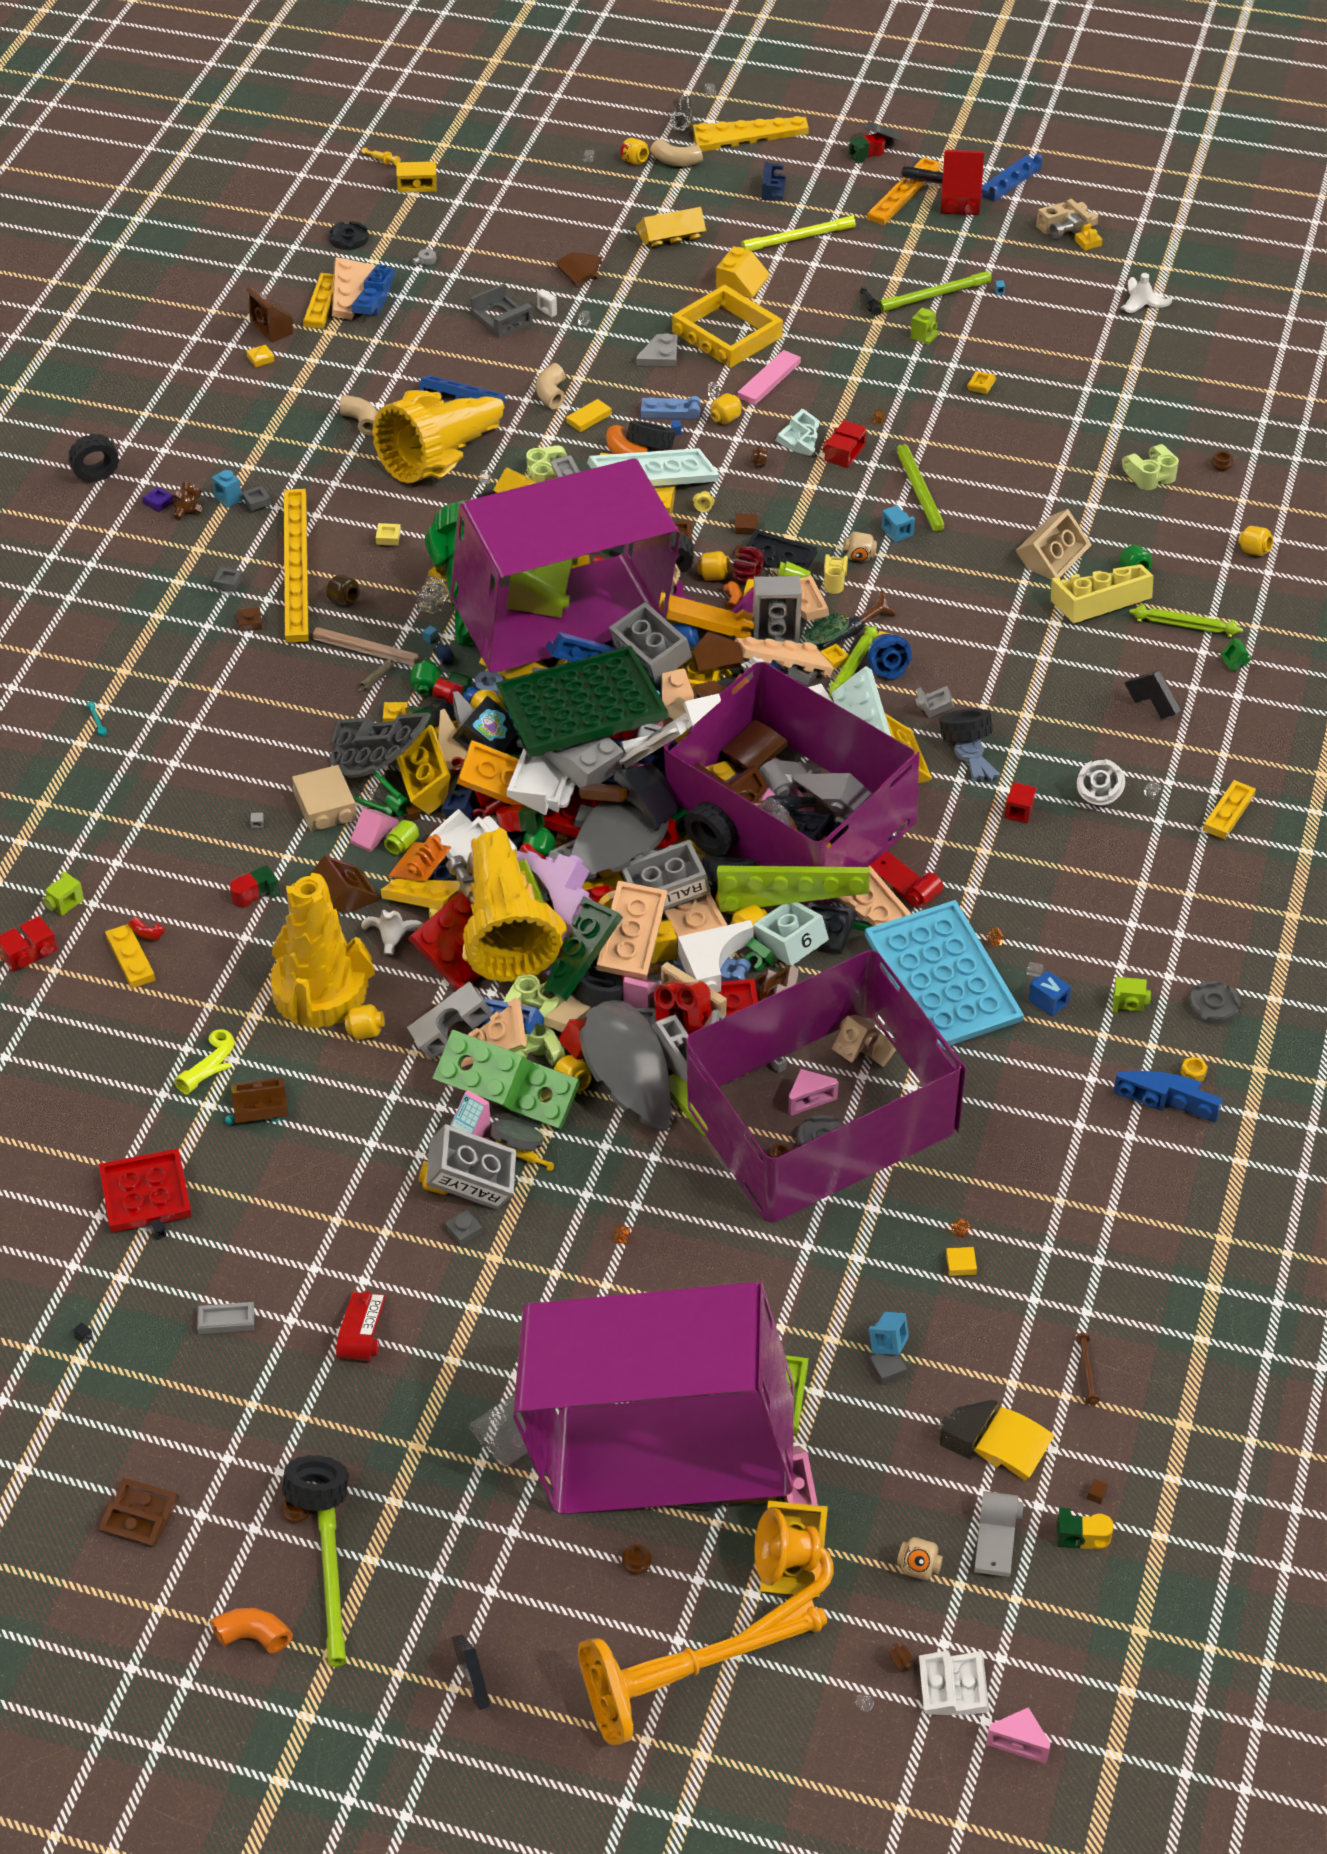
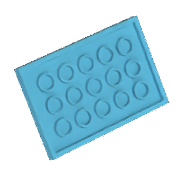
M956 900L865 929L864 935L873 951L878 952L949 1046L1023 1021L1024 1014ZM881 963L888 978L899 991V985L888 972V970L885 968V966ZM937 1040V1042H938V1044L940 1045V1047H941V1048H944L943 1045L940 1043V1041Z

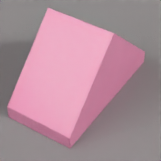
M363 808L350 842L357 847L371 852L399 823V820L378 810Z
M628 976L624 977L623 1001L633 1007L650 1008L654 999V991L660 985V981L649 978L643 980Z
M801 1069L789 1095V1115L792 1116L837 1100L839 1085L837 1079Z
M1029 1707L990 1724L986 1742L988 1746L1044 1764L1047 1763L1051 1744Z

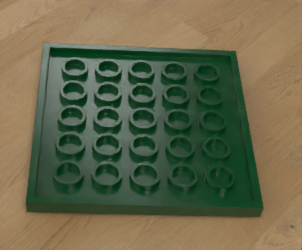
M631 645L496 682L497 691L528 757H539L547 752L564 750L572 745L589 743L597 738L611 737L622 731L635 730L640 726L657 724L662 720L669 719L665 704Z

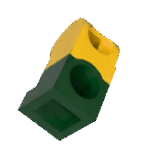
M1059 1507L1057 1516V1547L1105 1548L1111 1543L1114 1528L1113 1521L1104 1514H1095L1091 1517L1071 1515V1508Z

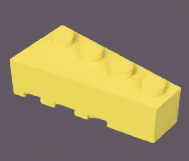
M1142 564L1115 568L1113 573L1095 571L1092 576L1081 578L1079 574L1070 575V579L1060 581L1059 577L1051 578V602L1073 623L1082 622L1083 620L1151 599L1153 593V575Z

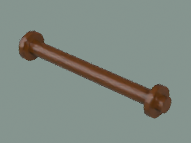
M1081 1332L1076 1336V1342L1080 1343L1088 1391L1085 1401L1093 1406L1100 1401V1398L1095 1394L1087 1346L1090 1336L1087 1333Z

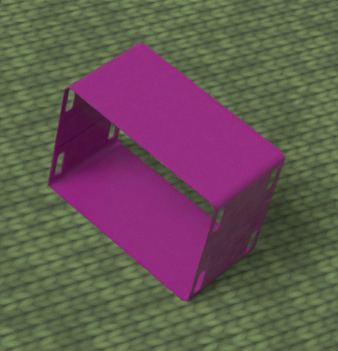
M635 458L468 500L462 504L459 502L450 597L491 673L551 658V654L546 649V644L548 641L554 642L559 632L602 644L612 641L609 627L644 602L666 620L681 533L640 462ZM462 518L464 520L463 540L461 539ZM676 532L674 550L672 551L670 548L671 534ZM634 542L632 557L630 558L628 554L629 543ZM625 545L623 553L619 556L571 568L566 589V595L570 596L568 609H563L562 618L507 609L509 585L500 587V581L503 577ZM493 576H494V578H495V588H494L493 590H491V587H492V578H493ZM455 580L458 583V599H454ZM662 588L665 592L663 612L659 609Z
M765 662L753 664L720 693L721 701L691 726L690 733L674 748L668 751V746L675 739L664 745L665 777L672 789L677 805L689 811L700 802L704 803L705 801L721 807L733 820L738 830L737 842L724 855L751 858L756 860V866L868 867L917 823L919 752L915 754L912 748ZM753 672V677L732 695V689ZM757 720L772 727L774 731L785 738L789 748L831 773H850L873 795L825 840L817 842L693 766L697 762L706 767L728 761L729 759L721 753V750L752 721ZM908 820L907 825L888 842L890 836ZM848 824L847 831L827 848V843ZM831 898L828 902L827 899L800 903L806 907L809 902L831 905L836 898Z
M869 950L701 1028L687 1037L688 1110L757 1211L767 1222H777L951 1136L954 1133V1129L959 1133L966 1067L883 957L876 951ZM881 963L899 985V991L882 970ZM877 1013L895 1036V1041L878 1020ZM857 1014L862 1018L873 1019L923 1087L780 1157L770 1158L766 1156L719 1089V1086L841 1029V1023L847 1016ZM937 1040L940 1041V1043L943 1045V1047L947 1050V1052H948V1053L950 1054V1056L953 1058V1060H954L955 1063H956V1066L952 1063V1061L949 1059V1057L946 1055V1053H945V1052L943 1051V1049L940 1047V1045L938 1044ZM690 1102L694 1106V1108L696 1109L704 1123L706 1124L708 1131L705 1129L701 1121L698 1119V1117L692 1110ZM744 1131L760 1152L761 1156L763 1157V1161L760 1159V1157L757 1155L751 1144L746 1139ZM744 1181L746 1182L750 1190L753 1192V1194L761 1204L762 1210L759 1208L751 1194L748 1192L747 1188L744 1185Z
M762 1280L761 1284L756 1282L530 1303L523 1306L513 1419L555 1512L572 1514L778 1497L792 1493L794 1381ZM786 1370L790 1379L791 1387H789L787 1381ZM733 1392H745V1393H734V1394H722V1393H733ZM688 1396H700V1397H689V1398H677V1397H688ZM643 1400H655V1401H644V1402H632V1401H643ZM598 1404H610V1405H599V1406H587V1405H598ZM555 1408H559V1416ZM520 1412L525 1423V1433L517 1417L516 1413ZM545 1471L553 1488V1498L544 1478Z

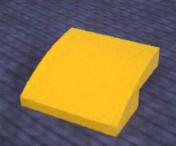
M1000 1407L973 1451L996 1468L1002 1464L1023 1481H1026L1032 1475L1055 1435L1031 1419L1010 1409Z

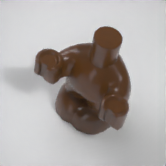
M184 482L181 485L180 491L178 489L174 490L172 498L176 509L173 514L175 519L181 520L183 514H201L204 507L198 503L195 504L202 493L197 486L190 482Z

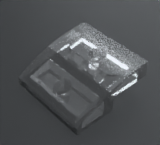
M515 1394L468 1425L483 1448H489L503 1470L528 1453L513 1419ZM518 1412L516 1414L525 1433V1423L521 1413Z

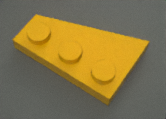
M394 879L381 889V896L383 899L440 910L458 894L460 882L427 880L422 882Z

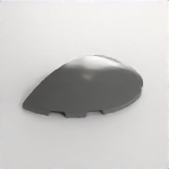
M428 712L397 715L395 721L374 723L368 717L339 719L331 738V744L335 746V750L329 755L331 764L333 766L339 765L343 776L350 778L374 773L394 761L413 744L425 728L431 715Z
M602 801L593 809L584 822L571 854L583 860L582 864L590 870L586 880L596 878V873L607 869L617 872L630 866V859L641 853L643 856L649 854L665 836L669 822H663L660 829L654 831L641 821L643 811L631 802Z
M604 1001L594 1006L585 1015V1026L580 1030L582 1052L592 1075L597 1082L604 1081L612 1091L610 1098L623 1110L630 1108L640 1115V1122L666 1131L669 1128L670 1120L669 1075L663 1049L652 1026L635 1007L625 1001Z

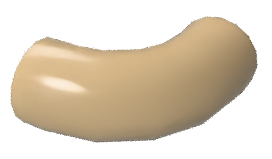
M658 139L652 144L650 149L651 154L657 160L671 166L686 167L700 164L703 161L702 151L697 144L688 147H676L670 145L664 139Z
M552 363L539 374L535 384L538 398L551 409H557L563 403L565 396L564 392L557 387V385L565 380V373L557 363Z
M341 395L340 415L357 419L359 421V431L364 435H373V421H375V415L378 413L375 407L360 397Z

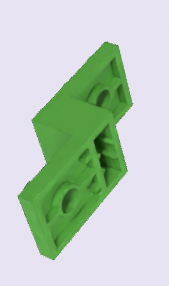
M455 1030L451 1031L433 1079L465 1092L469 1090L491 1104L562 1130L581 1082L577 1078L531 1062L523 1055ZM466 1057H472L473 1066L469 1070H463L461 1067V1063ZM545 1089H551L553 1093L551 1100L545 1103L542 1102L540 1099L541 1092Z

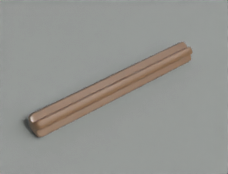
M316 627L313 631V639L319 642L387 660L394 659L392 660L394 662L397 659L398 663L414 666L420 660L418 653Z

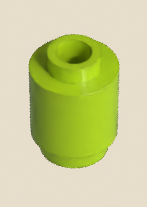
M400 821L386 835V840L384 841L386 849L394 855L404 853L419 838L418 827L412 821Z

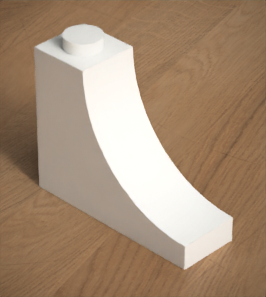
M751 920L679 936L678 956L686 974L698 981H703L715 992H721L720 969L731 954L746 947L753 938L754 927Z

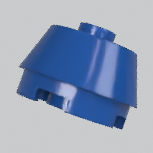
M878 635L871 641L868 648L867 660L869 668L877 676L887 679H895L902 676L910 661L912 662L910 644L906 639L898 635Z

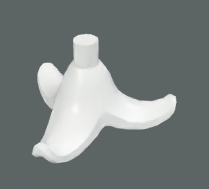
M1143 273L1138 283L1133 277L1128 280L1130 297L1121 309L1128 313H1133L1146 304L1163 308L1172 303V298L1164 299L1157 296L1152 291L1149 283V274Z
M382 910L380 918L367 917L362 921L361 927L363 930H367L371 926L377 927L385 944L384 954L392 956L394 955V948L402 935L408 930H418L423 923L418 920L403 921L399 912Z

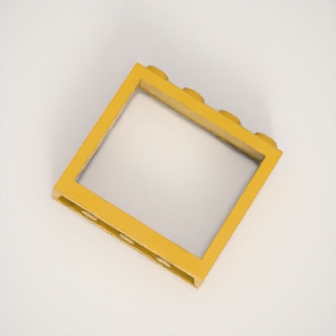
M723 285L673 314L672 332L731 368L783 337V319L730 287ZM723 307L758 328V330L730 346L694 324V322Z

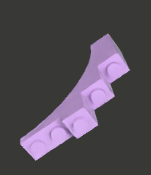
M516 851L518 862L522 859L528 861L532 873L539 876L547 887L553 902L554 911L563 919L567 927V931L561 936L562 942H564L565 938H569L573 929L571 923L574 916L579 915L582 906L580 902L583 896L590 899L588 897L589 893L581 889L590 870L582 864L583 860L572 854L569 857L559 854L557 859L554 860L550 857L541 859L539 855L531 851H527V853ZM562 946L560 948L557 958H560L562 955ZM555 961L544 971L547 977H549Z

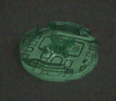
M832 613L829 616L815 620L812 623L813 627L811 629L809 627L806 628L805 636L807 641L814 645L823 644L842 635L849 628L850 623L845 614L841 613L838 616L837 613Z

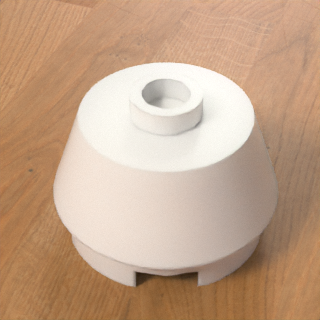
M1107 759L1088 762L1083 766L1077 778V789L1081 797L1087 802L1098 806H1106L1113 803L1122 794L1125 787L1123 771L1114 762Z

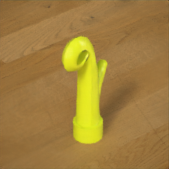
M218 1029L209 1035V1042L217 1049L188 1071H183L174 1079L179 1091L188 1095L204 1079L231 1068L230 1063L220 1064L234 1047L235 1040L229 1031Z

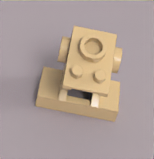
M857 1014L844 1018L840 1026L841 1031L832 1047V1050L851 1063L862 1052L882 1067L886 1065L896 1051L888 1038L878 1028Z

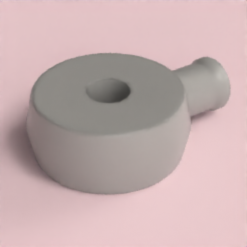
M423 249L418 253V257L412 258V263L414 265L418 263L425 266L433 265L436 262V253L431 249Z

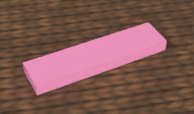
M783 350L738 391L737 397L756 405L801 363V357Z

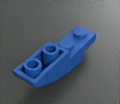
M386 265L374 267L364 280L363 291L352 304L353 313L378 315L390 291L395 269L388 268Z
M1156 1071L1118 1072L1113 1093L1124 1098H1129L1160 1111H1163L1167 1104L1215 1123L1220 1115L1223 1100L1220 1097L1201 1091L1202 1082Z

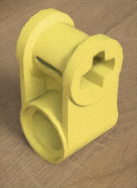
M829 554L825 555L824 590L826 592L838 594L843 591L845 576H847L848 556L840 558L830 557Z

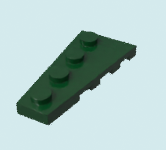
M584 896L580 902L582 906L579 915L574 916L571 923L573 926L569 938H565L562 944V955L556 959L544 986L548 993L564 1001L568 1000L623 919L619 912Z

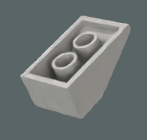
M601 737L589 743L569 746L564 750L547 752L544 756L579 788L590 784L602 783L614 775L617 770H622L619 760L623 758L624 751L609 737Z
M850 773L793 774L792 777L820 803L845 820L873 795Z

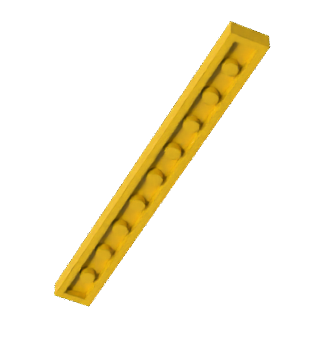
M306 489L284 490L286 643L309 641Z

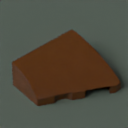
M789 965L778 973L768 969L756 976L755 982L761 985V990L757 993L758 999L761 1001L795 985L799 968Z

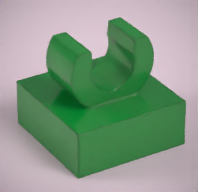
M1232 638L1220 654L1228 668L1233 671H1237L1241 665L1247 666L1252 659L1249 657V652L1240 639Z
M752 938L747 944L752 952H749L745 959L750 964L753 960L758 959V962L754 965L758 972L764 969L765 962L773 967L779 960L770 949L755 938Z

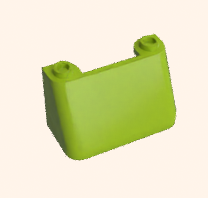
M578 557L512 574L510 576L507 609L562 618L563 609H568L570 596L566 595L570 570L573 565H577Z

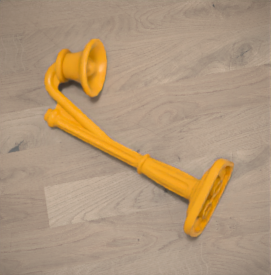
M770 1507L763 1513L758 1523L754 1547L757 1573L762 1582L773 1585L781 1578L785 1569L795 1566H801L803 1570L813 1573L814 1580L733 1638L695 1651L687 1647L684 1649V1652L649 1660L620 1670L617 1661L604 1640L594 1638L578 1644V1660L599 1731L608 1744L621 1745L632 1739L631 1698L654 1691L686 1676H696L699 1674L700 1668L810 1630L815 1633L821 1631L822 1626L827 1624V1617L822 1608L816 1609L814 1607L812 1599L827 1588L834 1573L831 1556L821 1545L820 1535L815 1527L807 1526L803 1530L795 1529L787 1525L781 1511Z

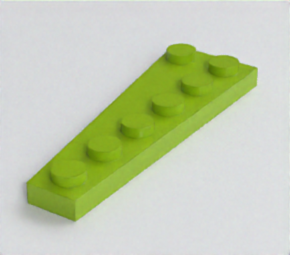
M718 866L717 869L720 912L740 910L750 905L766 907L869 894L870 891L869 867Z

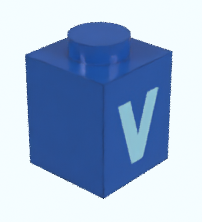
M1047 970L1040 977L1037 976L1031 981L1029 1001L1051 1017L1069 1004L1071 986Z

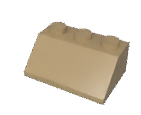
M1069 509L1051 515L1016 550V553L1028 570L1051 580V578H1060L1092 544Z

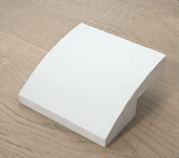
M949 1650L919 1655L925 1714L969 1715L990 1712L984 1658L981 1651L951 1656Z

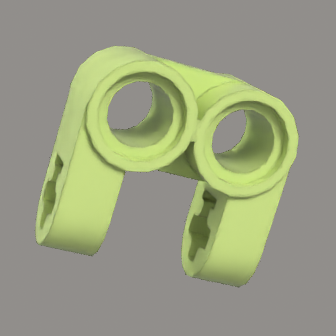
M1163 444L1150 448V460H1142L1134 453L1122 459L1125 473L1141 489L1153 490L1158 486V482L1170 484L1176 480L1179 459Z
M562 446L530 449L526 454L527 474L537 483L556 478L550 461L566 457L565 449Z
M526 974L516 978L503 1000L504 1002H510L516 998L520 1000L521 1004L537 1007L544 1020L550 1012L564 1002V1000L548 993L544 989L546 982L540 984L536 976Z
M544 1022L542 1025L535 1024L531 1035L525 1034L527 1048L515 1052L526 1058L528 1053L534 1055L545 1054L552 1066L556 1065L565 1056L564 1049L553 1029L545 1026Z

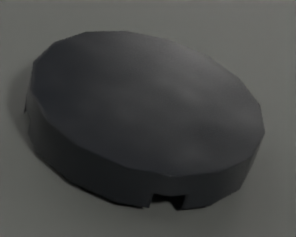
M349 221V224L339 222L329 230L331 245L342 250L357 249L368 242L369 234L367 227L356 221Z

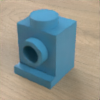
M224 470L212 477L214 498L228 508L243 500L242 493L240 492V480L235 475L233 476L232 471Z
M898 505L882 510L881 528L894 542L914 536L915 518L913 516L909 517Z
M884 1312L880 1320L874 1326L869 1327L872 1353L900 1354L909 1338L906 1313Z

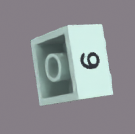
M800 903L782 904L753 924L757 940L770 949L778 959L788 965L799 962L800 959L829 940L822 915Z

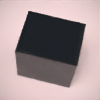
M160 1219L149 1223L151 1232L156 1240L167 1236L165 1226Z
M80 1323L73 1329L75 1338L85 1345L93 1338L91 1328L83 1323Z

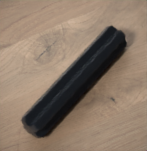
M903 166L901 170L903 178L942 184L943 172Z

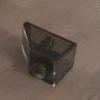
M989 1400L954 1408L949 1418L945 1416L939 1425L938 1432L941 1433L940 1446L971 1460L975 1453L973 1450L997 1413L998 1402Z

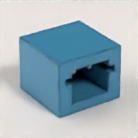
M1004 280L995 281L996 295L1005 294Z
M432 626L427 627L423 631V640L428 643H432L438 638L437 629Z

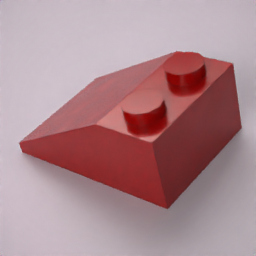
M944 150L940 214L980 215L984 151Z

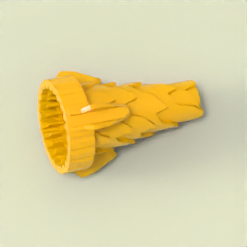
M406 391L402 400L383 406L375 415L372 433L379 459L388 473L400 482L413 483L429 476L441 479L464 457L463 452L458 449L466 447L465 443L482 436L481 433L499 427V420L502 418L503 409L505 408L503 401L493 397H480L478 399L470 397L444 403L439 392Z
M498 827L497 830L483 833L477 839L473 838L471 841L474 883H471L474 904H471L473 916L470 917L468 924L464 928L462 956L465 961L469 962L472 970L483 977L493 981L498 980L499 982H514L517 977L523 976V974L536 976L541 971L546 970L556 960L563 944L561 936L567 931V927L563 919L547 903H540L539 899L535 900L532 883H527L525 871L521 872L516 850H512L507 832Z
M311 873L310 876L300 878L291 886H286L289 914L286 915L287 925L282 926L272 948V955L277 960V963L273 965L270 980L273 1002L276 1005L277 1011L285 1019H289L297 1025L321 1028L344 1022L345 1016L348 1015L351 1008L361 1006L364 1003L367 988L369 987L368 979L375 975V967L371 962L370 953L360 938H353L347 945L341 930L337 910L333 909L327 883L322 875Z

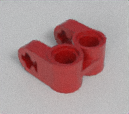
M679 980L659 985L654 991L656 1022L676 1015L680 1021L679 1009L688 1011L689 1027L692 1032L703 1028L712 1013L711 992L708 985L703 981L682 982Z

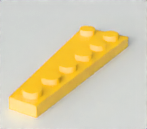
M800 116L693 125L695 144L700 147L702 152L721 149V145L730 144L731 147L739 146V142L748 141L750 144L757 143L762 138L770 141L806 135L809 130L806 117Z

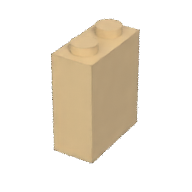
M339 765L292 777L294 795L310 832L357 820L356 804Z

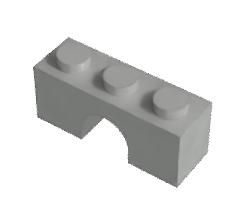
M469 981L417 1019L407 1029L419 1048L432 1060L444 1051L448 1041V1030L454 1023L465 1021L474 1029L492 1016L493 1013L481 994Z

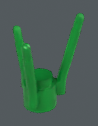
M377 771L373 775L390 791L385 799L387 807L353 796L354 801L383 811L389 816H392L394 813L399 816L405 814V807L411 803L408 798L398 792Z

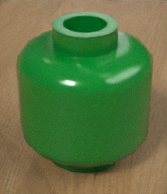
M1130 545L1122 551L1119 563L1121 567L1142 564L1150 571L1153 560L1150 553L1143 547Z
M422 660L412 667L410 687L420 696H429L433 693L436 681L441 678V670L430 660Z
M542 827L537 834H527L526 832L523 844L529 843L535 851L549 857L550 851L555 846V838L548 829Z

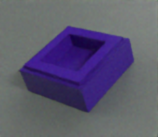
M159 487L142 497L143 504L157 512L173 503L172 494Z

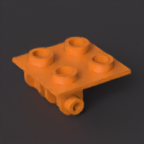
M436 834L429 836L425 843L414 842L388 877L426 882L449 852L451 846L442 845L440 836Z

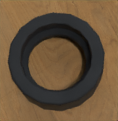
M589 968L574 989V995L579 1001L592 1007L604 1001H621L623 979L617 974Z

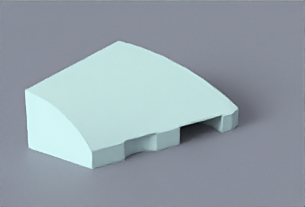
M801 409L791 418L789 425L777 435L775 441L795 452L812 456L815 452L814 445L817 439L819 420L804 409Z

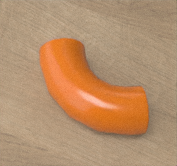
M614 425L607 429L606 441L608 449L612 454L648 451V446L629 441L626 438L627 431L622 426Z
M236 1608L209 1620L216 1638L224 1647L241 1638H251L259 1641L268 1653H277L284 1649L293 1638V1634L288 1626L277 1616L258 1608Z

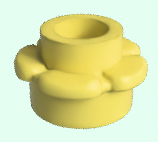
M702 491L693 497V505L700 512H708L712 505H714L715 500L709 492Z

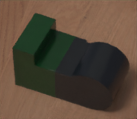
M440 699L434 700L429 706L424 708L414 705L405 708L406 714L428 712L431 715L424 729L430 725L434 728L439 726L440 710L445 709L450 720H452L455 713L450 703Z

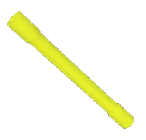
M853 216L823 224L744 240L741 245L745 250L755 251L763 247L855 228L856 222Z

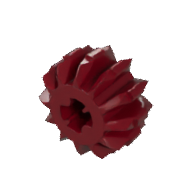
M741 547L735 555V561H733L732 575L736 581L746 585L748 579L761 576L764 554L761 550L756 549V547Z

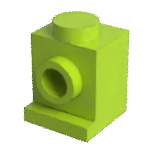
M921 308L912 317L910 338L929 345L939 332L936 330V313L929 309Z
M65 871L60 874L61 878L45 889L46 897L43 899L47 909L50 911L54 910L61 916L84 900L81 883Z
M1116 977L1112 1013H1118V1009L1143 1012L1144 1005L1149 1006L1151 999V990H1146L1147 980Z

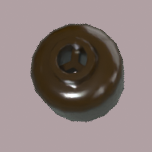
M336 575L329 580L326 594L331 602L349 607L358 600L360 589L357 581L353 578Z

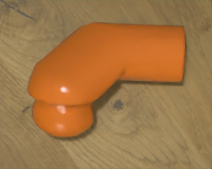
M730 581L723 586V592L727 591L725 595L731 596L726 607L732 611L743 598V594L738 584Z

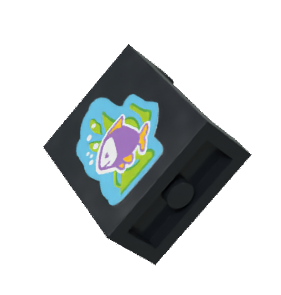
M486 696L452 738L466 750H468L473 740L503 752L518 733L508 712L489 696Z

